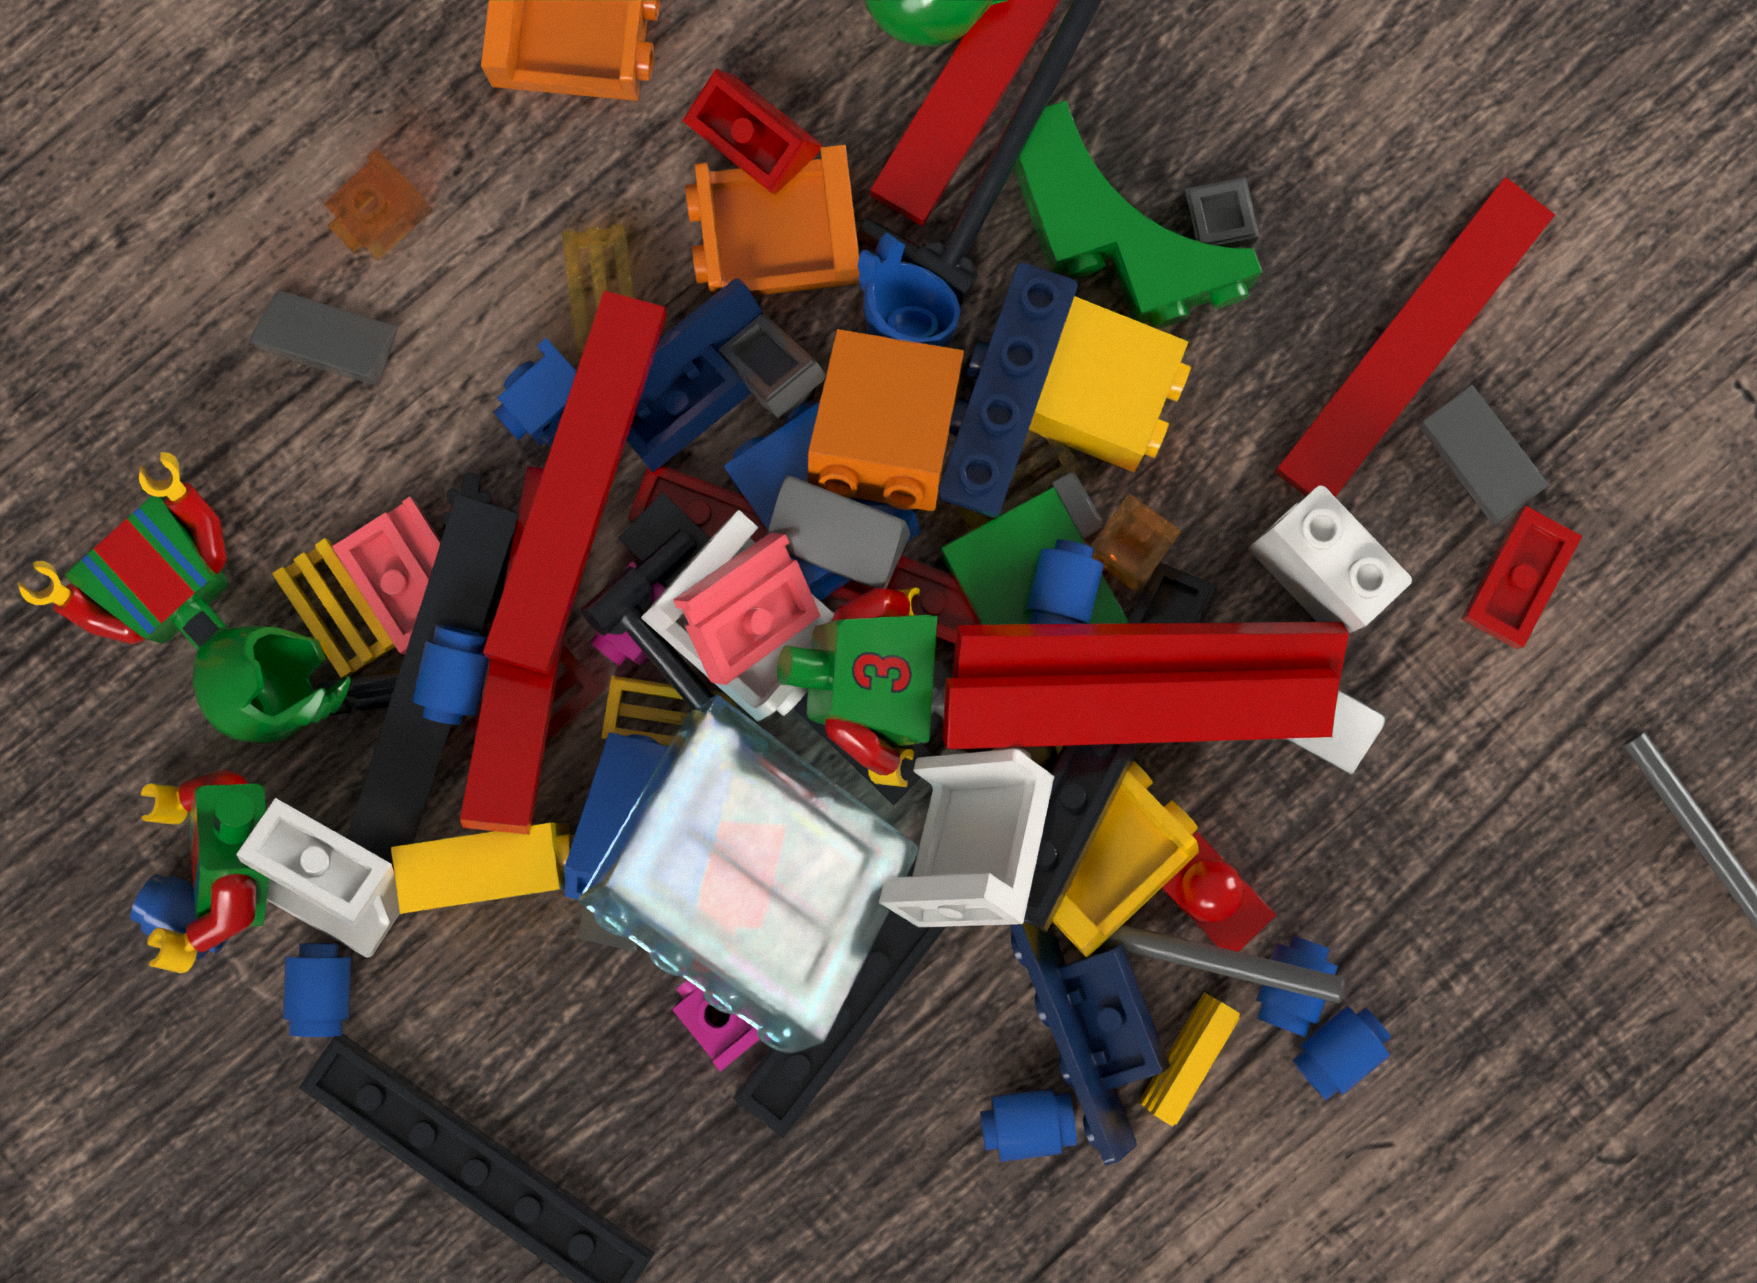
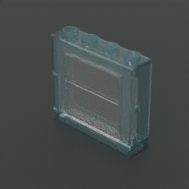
M717 694L687 715L578 902L594 913L596 922L603 929L620 937H628L650 953V960L658 968L671 975L683 976L704 991V998L714 1008L727 1014L737 1015L758 1030V1037L766 1045L775 1050L793 1054L825 1041L890 910L879 903L884 879L906 877L920 847Z

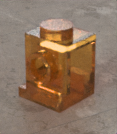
M376 148L368 156L370 161L324 204L335 216L327 225L353 253L364 246L379 261L419 224L432 209L412 184ZM375 197H378V205L375 210L370 213L360 212Z
M1128 494L1090 547L1094 548L1093 558L1104 564V570L1136 592L1146 582L1182 531L1134 496Z

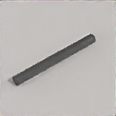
M1642 731L1634 735L1623 744L1624 748L1757 930L1756 884L1647 733Z
M1123 924L1102 944L1111 948L1122 944L1124 951L1339 1004L1345 986V977Z

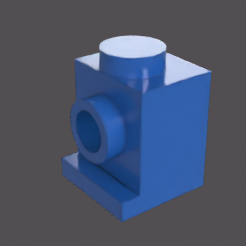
M547 338L537 345L544 357L536 364L532 361L523 363L507 377L503 384L506 390L497 397L502 404L493 411L518 441L526 433H529L540 446L546 443L542 439V433L562 417L577 372Z

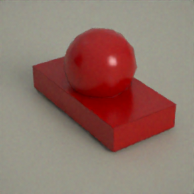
M1195 831L1192 836L1197 840L1199 853L1161 889L1216 947L1239 952L1277 915L1240 877L1236 869L1228 864Z

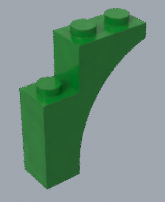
M1067 101L1045 107L1013 169L1050 272L1059 275L1068 272L1071 279L1081 278L1101 270L1106 266L1104 260L1111 258L1132 319L1143 324L1152 321L1156 329L1165 328L1187 319L1190 316L1188 310L1190 308L1212 302L1214 309H1220L1236 304L1250 296L1248 289L1253 287L1262 274L1254 248H1228L1205 244L1165 229L1144 216L1109 184L1096 167L1081 140ZM1010 119L1006 120L1005 128H1006L1008 122L1010 121Z

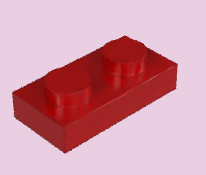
M1528 506L1520 508L1461 620L1515 649L1523 648L1575 552L1582 535Z

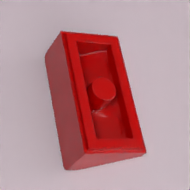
M719 69L714 70L682 120L772 194H777L818 154L820 147L823 146L817 139L736 75Z

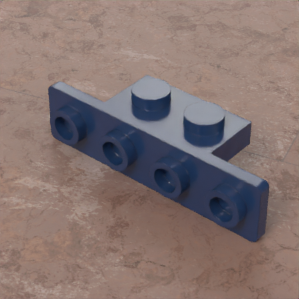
M1019 263L1017 265L990 343L978 340L967 372L968 377L977 379L970 401L958 397L953 411L949 434L957 438L938 490V497L941 500L991 517H997L1000 514L1078 287L1074 279L1026 263Z
M740 278L733 279L659 339L626 440L652 473L751 394L739 375L717 353L722 345L760 314H763L752 293ZM561 418L542 433V439L550 448L552 447Z
M1023 922V924H1011L1013 952L1019 963L1028 970L1036 991L1035 1006L1037 1013L1044 1025L1051 1029L1060 1051L1059 1066L1061 1074L1068 1086L1075 1089L1083 1109V1127L1086 1137L1091 1146L1099 1150L1106 1166L1117 1163L1136 1147L1137 1142L1116 1087L1163 1073L1170 1067L1123 945L1121 944L1090 955L1088 958L1084 957L1066 964L1051 924L1047 932L1026 922Z

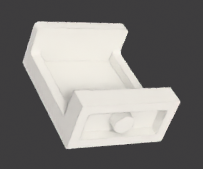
M1324 486L1316 487L1299 504H1294L1247 548L1317 622H1342L1349 633L1367 626L1412 582L1411 576Z
M740 510L720 527L641 617L707 677L708 675L686 630L687 618L682 609L676 608L673 599L755 543L750 536L758 527ZM813 594L812 597L821 617L728 684L715 683L757 722L776 710L782 716H785L808 691V688L780 685L777 677V664L780 652L785 645L811 648L812 633L815 626L832 622L834 613Z
M1020 747L993 748L992 751L973 753L949 749L944 750L941 756L916 758L913 771L932 785L933 791L913 876L885 878L879 903L917 927L1023 924L1054 776L1031 759V754Z
M277 798L274 799L236 854L240 862L269 878L267 901L364 957H371L375 953L400 914L395 874L391 863Z

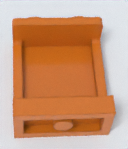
M489 0L481 67L492 87L639 101L641 80L651 81L654 63L653 43L645 42L648 20H658L660 0Z
M846 145L820 147L821 159L811 160L777 194L770 193L741 168L710 171L708 163L695 164L697 183L685 184L689 220L690 222L701 221L704 244L692 246L697 284L708 282L711 296H713L733 279L740 278L748 287L753 297L859 284V252Z
M837 329L808 451L807 482L846 498L851 497L886 503L903 510H935L953 410L959 392L964 350Z

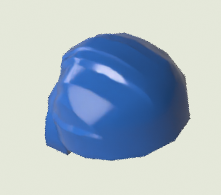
M886 232L879 240L875 255L868 250H862L858 260L859 286L864 292L863 311L867 334L945 347L952 339L961 312L956 295L944 280L930 270L911 263L901 262L905 244Z

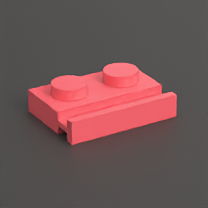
M411 497L403 500V504L389 513H383L332 546L397 650L404 655L441 543L440 538L422 510Z
M769 533L673 599L676 608L682 609L687 618L686 630L710 682L723 685L728 684L821 617L797 560L790 558L785 547L789 543L786 534Z

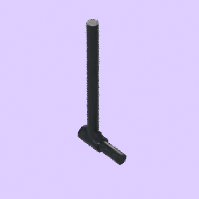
M1102 0L1072 1L945 243L942 241L930 244L923 243L920 247L869 217H866L857 232V240L876 250L879 240L886 232L905 244L901 262L911 263L933 272L946 282L956 295L957 301L963 304L979 275L976 272L973 259L967 256Z
M678 529L635 568L629 566L583 606L581 613L589 625L603 636L606 634L622 635L625 631L808 846L814 848L830 834L828 828L674 647L641 618L651 607L652 587L696 549L693 539L685 531Z

